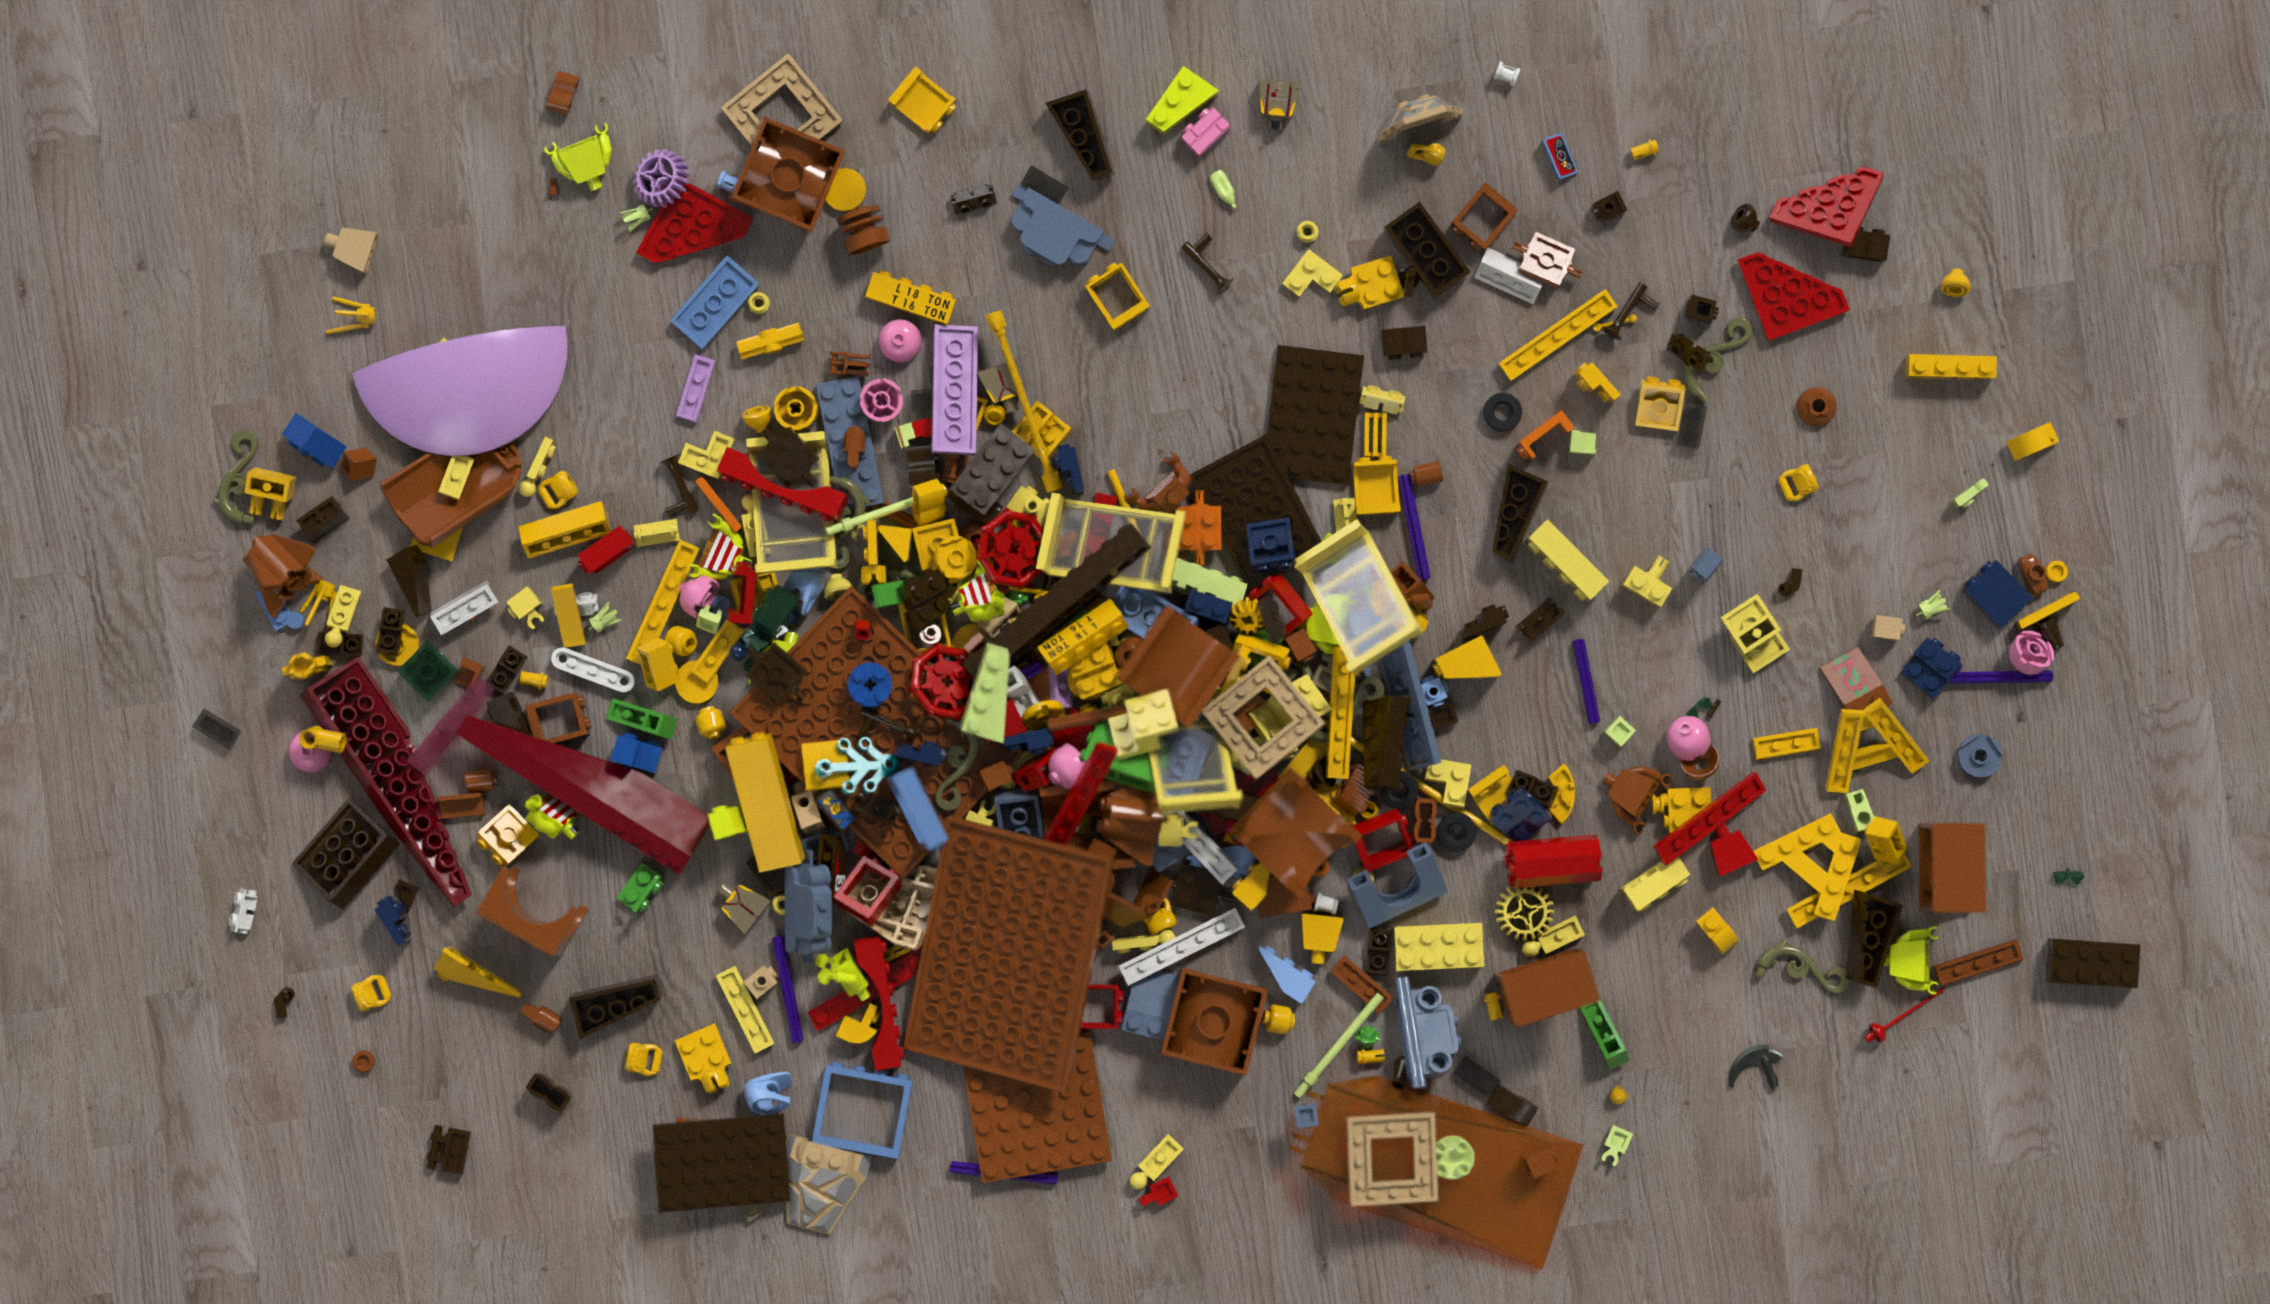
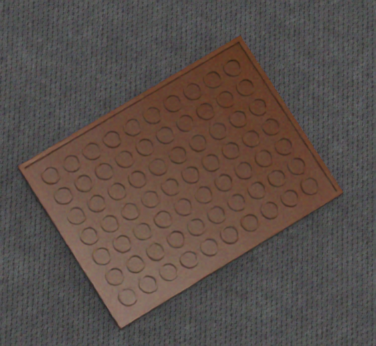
M852 586L787 652L807 670V673L800 679L798 687L807 696L800 701L791 693L777 704L755 685L729 712L752 735L759 732H764L765 735L771 733L778 760L805 785L801 744L835 741L846 738L850 741L851 747L867 761H875L867 752H862L858 749L857 744L863 738L858 733L866 717L860 715L863 706L851 699L847 692L846 683L849 674L858 665L877 663L883 666L889 672L892 679L891 693L883 703L867 708L906 726L918 727L921 725L913 745L905 734L874 721L867 737L872 741V746L883 755H893L894 748L900 747L901 744L914 746V751H916L918 744H923L924 741L939 743L938 748L946 750L944 762L939 763V766L896 757L899 762L897 772L904 768L913 769L944 831L948 816L962 819L987 792L978 773L979 770L1001 760H1004L1005 764L1009 762L1010 766H1012L1024 754L1021 749L1008 751L1007 747L1002 748L1001 742L998 741L986 743L985 746L980 744L979 754L974 765L968 772L944 789L942 793L943 800L951 801L954 795L950 788L955 787L961 794V804L953 811H944L939 808L935 802V793L942 782L958 769L948 763L947 753L951 747L960 746L964 749L965 755H959V759L961 761L965 760L969 752V740L966 735L962 737L960 730L955 729V726L946 724V718L934 715L928 716L926 714L927 711L915 695L910 693L909 687H911L913 669L911 662L913 658L919 657L922 653ZM855 621H869L870 640H856ZM929 660L925 663L928 667L933 665ZM921 671L920 684H924L925 673ZM869 678L864 683V687H868V691H871V688L875 686V683L871 682ZM945 678L942 680L945 683V687L948 688L951 685L949 679ZM923 690V693L932 703L933 700L931 699V694ZM962 698L956 702L957 708H961L968 701ZM937 704L939 708L950 710L948 705ZM865 741L861 742L863 747H868ZM847 756L848 762H854ZM888 761L885 762V765H886L887 767H889V768L892 767V765H891L890 762H888ZM878 770L868 771L856 785V789L851 795H845L841 788H833L858 818L849 828L895 870L902 879L930 852L928 849H921L902 810L897 815L894 826L891 827L851 809L860 789L863 790V784L868 779H872ZM856 771L849 772V780ZM884 776L872 794L899 806L886 780L889 776ZM868 783L867 788L873 790V786ZM851 786L845 787L848 791H852ZM822 789V790H812V792H813L816 796H818V795L821 794L825 789Z
M948 816L945 833L949 840L945 841V846L941 848L903 1049L1066 1093L1069 1090L1114 858Z

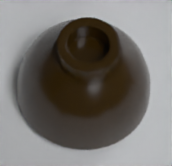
M1746 203L1734 212L1730 224L1731 228L1735 231L1746 232L1750 230L1754 232L1759 227L1760 221L1757 220V213L1750 203Z
M1318 759L1312 764L1309 776H1307L1310 786L1330 788L1335 785L1336 778H1325V760Z

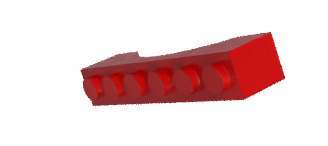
M729 447L726 448L716 470L725 482L733 484V481L740 483V487L752 492L755 489L760 491V495L765 498L772 499L775 497L780 499V503L785 506H798L801 512L811 515L812 512L818 514L821 520L831 523L832 520L839 523L849 500L845 493L827 486L810 490H793L778 486L763 477L755 469L746 454Z
M880 935L854 939L857 963L874 981L882 1002L881 1025L871 1045L875 1071L901 1067L900 1060L905 1058L903 1046L898 1047L897 1039L901 1038L899 1025L895 1026L894 1017L898 1016L896 1004L891 1005L890 996H894L892 983L887 982L886 975H890L889 961L884 962L883 954L887 953L885 940L881 941Z

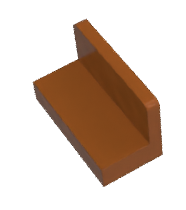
M483 793L437 797L443 819L485 815Z

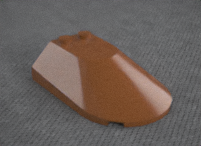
M510 442L495 450L468 456L473 458L474 461L459 500L438 493L452 456L433 453L425 454L381 482V491L395 516L422 546L433 548L506 498L514 490L520 479L522 468L520 455L513 443Z

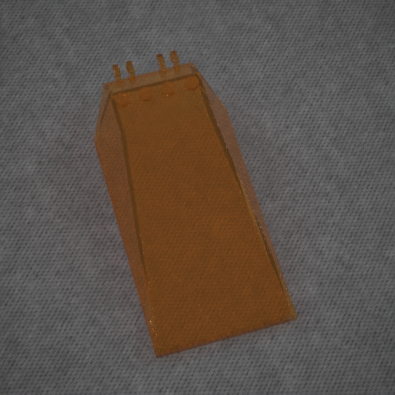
M1377 1075L1328 1083L1325 1095L1310 1090L1307 1091L1306 1095L1309 1097L1323 1100L1321 1107H1317L1319 1125L1314 1126L1311 1137L1294 1132L1293 1137L1295 1139L1309 1142L1306 1150L1295 1145H1290L1288 1150L1304 1155L1301 1168L1334 1200L1350 1205L1346 1117L1434 1112L1436 1142L1446 1136H1458L1465 1139L1471 1145L1475 1156L1471 1171L1466 1176L1456 1180L1446 1179L1437 1175L1438 1201L1353 1207L1543 1270L1584 1144L1419 1089H1413V1087L1407 1085L1403 1089H1397L1392 1086V1080ZM1412 1136L1370 1139L1372 1182L1414 1179ZM1542 1145L1553 1149L1557 1157V1161H1555L1557 1168L1535 1179L1529 1177L1520 1156Z

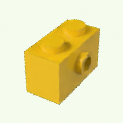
M655 638L636 648L647 687L658 692L679 682L677 674L679 670L674 662L673 648L669 642L661 638Z
M1874 816L1871 823L1865 829V835L1874 859L1898 865L1907 850L1900 826L1896 821Z

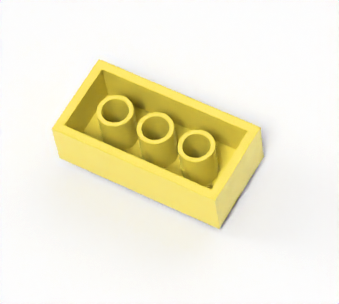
M1548 519L1526 539L1528 542L1526 546L1535 555L1539 553L1544 558L1542 560L1543 564L1550 570L1554 568L1559 573L1558 579L1566 586L1570 584L1575 589L1573 594L1580 601L1584 599L1590 601L1609 582Z
M1481 922L1393 926L1396 971L1484 967Z

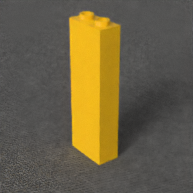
M759 732L751 735L752 738L736 737L731 739V742L725 749L759 872L801 864L805 859L772 734L765 735L764 732Z

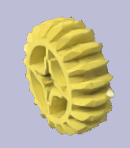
M1507 887L1506 891L1509 895L1500 894V897L1505 899L1504 902H1496L1497 905L1502 906V910H1495L1496 914H1502V917L1497 918L1496 921H1504L1505 923L1500 926V929L1504 930L1508 927L1507 936L1515 932V940H1518L1520 934H1522L1523 941H1527V934H1530L1531 940H1535L1534 932L1542 936L1543 932L1540 928L1549 929L1544 924L1545 921L1553 922L1552 918L1547 917V914H1554V910L1547 909V906L1553 905V902H1545L1549 894L1546 893L1541 896L1542 887H1539L1536 892L1534 891L1535 887H1530L1529 889L1527 887L1522 889L1514 888L1515 891ZM1522 893L1535 896L1540 903L1528 905ZM1516 896L1517 909L1507 914L1508 904ZM1522 904L1526 905V908L1529 907V909L1535 908L1527 913V919L1523 918L1524 915L1514 916V914L1522 910ZM1542 910L1539 923L1533 927L1532 915ZM1521 918L1527 930L1515 928L1509 920Z

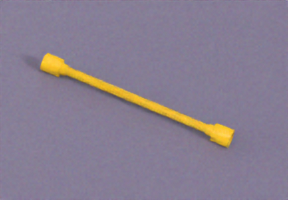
M1002 310L989 313L985 317L990 332L994 331L995 336L998 337L1002 353H1004L1005 361H1007L1006 364H1008V369H1010L1009 372L1014 382L1015 390H1017L1016 393H1018L1019 401L1022 403L1021 406H1023L1022 409L1027 419L1028 427H1030L1029 430H1031L1032 438L1035 440L1034 443L1040 456V461H1042L1041 464H1043L1044 475L1041 477L1047 493L1063 487L1058 470L1054 471L1053 466L1051 467L1050 465L1051 463L1048 460L1047 452H1045L1046 449L1043 447L1044 444H1042L1043 441L1038 431L1037 423H1035L1034 415H1032L1033 412L1030 410L1031 407L1025 394V389H1023L1024 386H1022L1023 383L1020 381L1019 373H1017L1015 360H1013L1012 352H1010L1011 349H1009L1010 346L1007 344L1008 341H1006L1004 327H1007Z

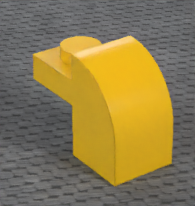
M2049 422L2006 441L2014 461L2058 443L2059 439L2052 423Z
M1713 907L1696 920L1697 924L1706 933L1707 938L1721 955L1740 941L1735 932Z
M870 1003L862 1022L845 1015L836 1036L851 1043H862L872 1038L878 1029L870 1025L871 1023L876 1024L881 1013L877 1011L879 1006Z

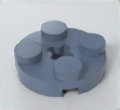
M1974 734L1967 737L1961 743L1957 751L1958 762L1965 773L1973 777H1987L1998 770L2001 764L2002 749L1993 737L1984 734ZM1977 750L1985 752L1982 762L1974 758Z

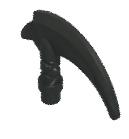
M1757 1045L1748 1048L1736 1058L1731 1067L1729 1087L1733 1088L1738 1075L1745 1068L1754 1064H1762L1767 1077V1083H1769L1771 1089L1778 1087V1078L1774 1074L1771 1062L1774 1058H1783L1784 1056L1778 1051L1770 1049V1045Z

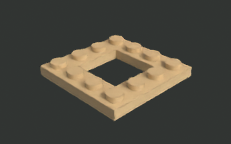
M789 53L721 107L751 146L760 122L752 111L785 85L812 117L799 127L798 131L821 140L843 122L841 117Z
M1270 655L1202 710L1203 714L1256 779L1261 777L1325 725ZM1267 687L1293 721L1259 748L1233 714Z
M1434 1112L1346 1117L1350 1206L1438 1201ZM1412 1136L1414 1179L1372 1182L1370 1139Z

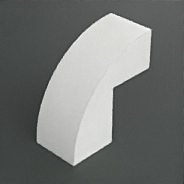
M1015 666L1009 668L1007 697L1013 700L1020 717H1022L1023 712L1027 708L1039 703L1040 700L1021 671Z

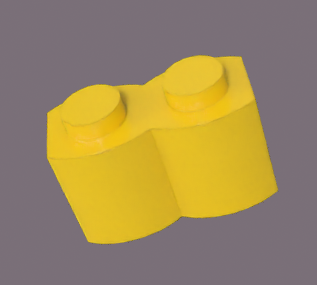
M938 479L912 487V513L919 527L944 519L945 512L947 511L945 503L947 491L944 484H940Z

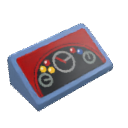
M1562 133L1541 141L1558 181L1578 173Z

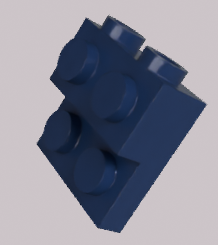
M1070 444L1057 446L1058 456H1054L1057 470H1062L1063 475L1071 473L1072 475L1068 476L1070 490L1075 489L1076 494L1083 493L1084 488L1075 447L1070 448Z
M1290 518L1246 524L1250 561L1254 571L1268 573L1270 568L1279 567L1280 570H1288L1292 568V565L1297 564Z
M1927 637L1913 653V658L1900 673L1936 700L1963 666L1959 655L1952 650L1949 653L1942 649L1944 644L1935 637L1932 640Z
M1047 729L1004 737V742L1001 743L1002 748L1007 747L1008 751L1021 749L1023 744L1025 752L1030 751L1031 755L1046 752L1045 748L1053 746L1054 742L1052 734L1048 733Z
M924 741L923 744H918L916 751H914V746L901 744L900 747L894 748L893 756L939 766V763L944 762L946 750L938 748L939 743Z
M1522 786L1518 790L1511 791L1505 801L1501 804H1496L1490 811V821L1504 835L1508 834L1515 841L1527 840L1552 819V814Z
M386 896L377 902L378 907L374 910L397 945H405L411 941L409 936L412 934L405 923L403 925L400 923V921L407 917L405 915L407 910L400 900L397 902L392 896Z

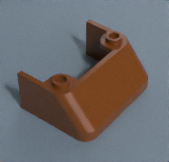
M1094 838L1087 851L1113 858L1117 850ZM1151 869L1133 903H1130L1110 892L1115 882L1114 875L1111 873L1103 918L1120 927H1127L1154 915L1162 904L1173 880Z

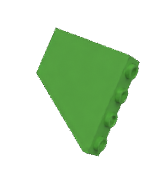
M1102 702L1101 709L1109 707L1108 703L1104 704ZM1109 721L1094 723L1095 730L1094 732L1090 731L1087 738V749H1082L1079 757L1082 763L1087 761L1097 742L1115 746ZM1159 736L1161 749H1158L1164 777L1171 759V747ZM1149 752L1121 760L1116 755L1104 777L1105 779L1156 794Z

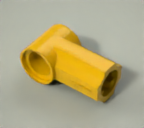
M320 726L310 727L299 735V742L306 749L317 748L342 753L347 741L345 733L325 730ZM310 733L314 735L315 741L311 740Z

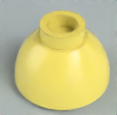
M841 574L831 575L824 588V598L830 602H836L852 586L847 579L842 578Z

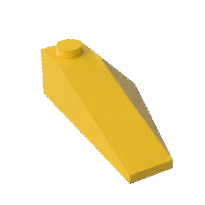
M451 946L444 947L434 967V970L438 972L436 975L446 982L450 979L451 981L515 997H522L524 994Z

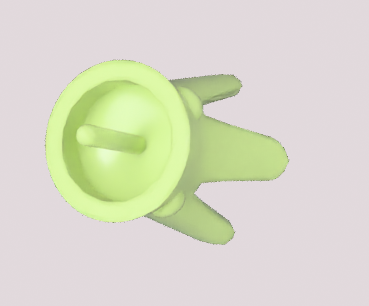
M644 204L636 209L619 213H627L622 216L626 223L637 219L628 227V231L631 232L642 222L651 219L648 212L653 210V208L646 210Z
M1938 590L1930 599L1918 605L1921 612L1916 614V616L1923 614L1927 620L1934 614L1951 609L1947 608L1946 605H1942L1946 602V599H1940V590Z
M607 602L597 615L589 619L592 625L589 630L594 628L597 632H601L606 626L621 621V619H617L615 616L617 610H612L604 615L609 610L610 603Z

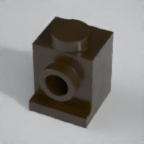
M1618 191L1594 202V208L1591 209L1597 221L1600 220L1602 224L1627 211ZM1611 204L1613 207L1612 211H1606L1605 205Z
M1691 294L1684 318L1710 324L1712 319L1716 320L1719 311V307H1716L1717 301ZM1704 307L1705 314H1699L1698 308Z

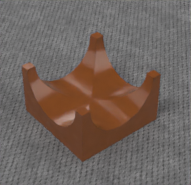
M764 116L759 122L752 146L728 201L771 215L796 227L801 232L809 234L813 232L845 150Z
M1291 768L1229 830L1256 859L1300 900L1306 895L1307 883L1318 867L1336 850L1348 843H1356L1362 837L1311 788L1300 774Z
M503 866L476 913L553 957L564 954L589 908L582 904L579 908L571 906L564 916L554 922L538 920L529 915L519 902L516 884L521 870L515 866H512L510 870Z

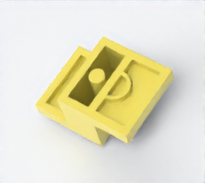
M1758 594L1720 617L1731 634L1730 640L1752 673L1760 670L1790 650L1779 633L1781 631L1780 627Z
M1307 674L1292 682L1320 718L1332 710ZM1273 694L1264 705L1247 714V718L1264 743L1268 742L1293 721Z
M1168 689L1126 700L1128 713L1108 718L1114 744L1119 751L1117 754L1119 760L1161 749L1159 736L1179 731Z

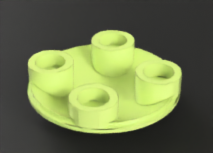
M1446 1136L1436 1142L1437 1175L1446 1179L1456 1180L1466 1176L1471 1171L1475 1156L1471 1145L1465 1139L1458 1136Z

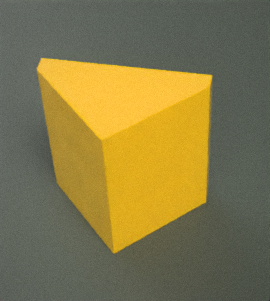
M880 525L878 530L903 562L908 564L910 562L913 538L912 529Z

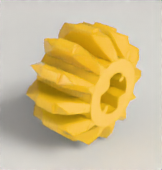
M1247 596L1245 601L1238 599L1237 604H1232L1229 619L1231 620V626L1237 627L1238 633L1245 630L1248 635L1250 630L1257 633L1258 627L1263 628L1266 613L1263 604H1258L1257 598L1250 601Z

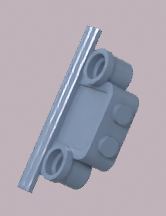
M1017 184L1011 194L1021 201L1011 218V225L1014 231L1021 234L1020 239L1024 247L1023 251L1032 257L1036 254L1042 257V262L1051 268L1054 265L1064 266L1068 260L1074 266H1085L1089 263L1097 245L1109 251L1115 242V239L1104 234L1102 229L1029 187L1026 189Z
M804 849L805 859L803 863L785 867V951L804 954V962L813 964L814 954H827L831 949L832 894L829 888L831 875L826 865H813V850Z
M1409 977L1396 978L1397 994L1394 999L1407 1080L1412 1082L1413 1089L1425 1088V1079L1442 1077L1446 1074L1452 1065V1059L1458 1048L1462 1046L1461 1037L1456 1033V1027H1458L1457 1014H1453V1010L1449 1005L1440 1004L1442 996L1437 988L1426 986L1420 990H1411Z

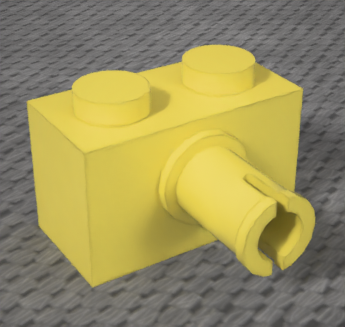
M1029 485L1026 488L1020 486L1007 505V508L1011 511L1026 514L1034 513L1044 530L1050 500L1046 497L1044 500L1037 497L1038 492Z
M1658 555L1649 572H1644L1638 567L1633 566L1621 586L1660 608L1672 590L1671 587L1661 582L1660 579L1670 562L1665 559L1661 566H1659L1663 557Z

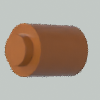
M1439 461L1413 466V471H1410L1412 484H1416L1417 487L1443 482Z
M492 768L465 772L467 792L495 790V785H498L497 772H493Z

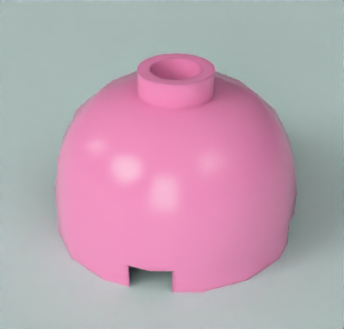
M897 319L890 321L882 328L878 343L881 352L886 358L896 363H905L911 361L920 351L922 337L920 331L913 323Z
M888 379L870 381L860 394L862 412L869 419L876 422H887L894 419L900 413L903 406V396L900 388Z
M707 576L692 577L688 582L685 580L679 588L682 609L697 619L701 609H704L707 605L712 606L714 598L717 597L713 593L715 588L720 589V583Z
M2021 632L2015 637L2009 647L2011 664L2018 671L2026 675L2041 673L2054 660V650L2049 641L2045 643L2041 639L2042 635L2037 632Z
M1683 716L1676 719L1667 730L1666 740L1672 754L1681 760H1695V757L1703 756L1710 747L1711 737L1708 727L1701 719L1694 716Z
M298 733L291 740L289 746V758L293 765L300 771L314 773L325 769L332 760L333 751L303 748L299 742L300 733ZM310 733L311 740L315 741L314 735Z
M1065 744L1058 748L1049 760V777L1051 781L1067 789L1073 787L1086 761L1081 763L1078 758L1081 754L1073 746Z

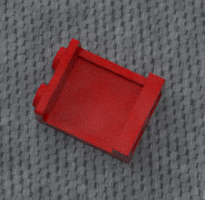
M737 561L736 565L731 564L730 569L734 575H742L739 608L726 607L725 616L730 623L751 624L756 571L748 562Z

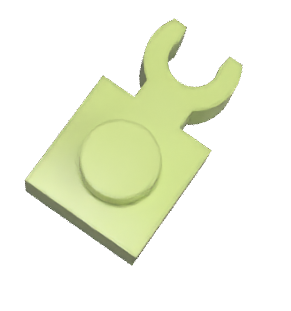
M1983 478L1951 502L1956 508L1961 505L1965 508L1975 501L1972 497L1989 484Z
M1612 1124L1604 1142V1145L1608 1146L1609 1149L1602 1154L1601 1160L1605 1161L1608 1155H1612L1614 1160L1611 1165L1616 1166L1618 1163V1152L1625 1154L1633 1133Z

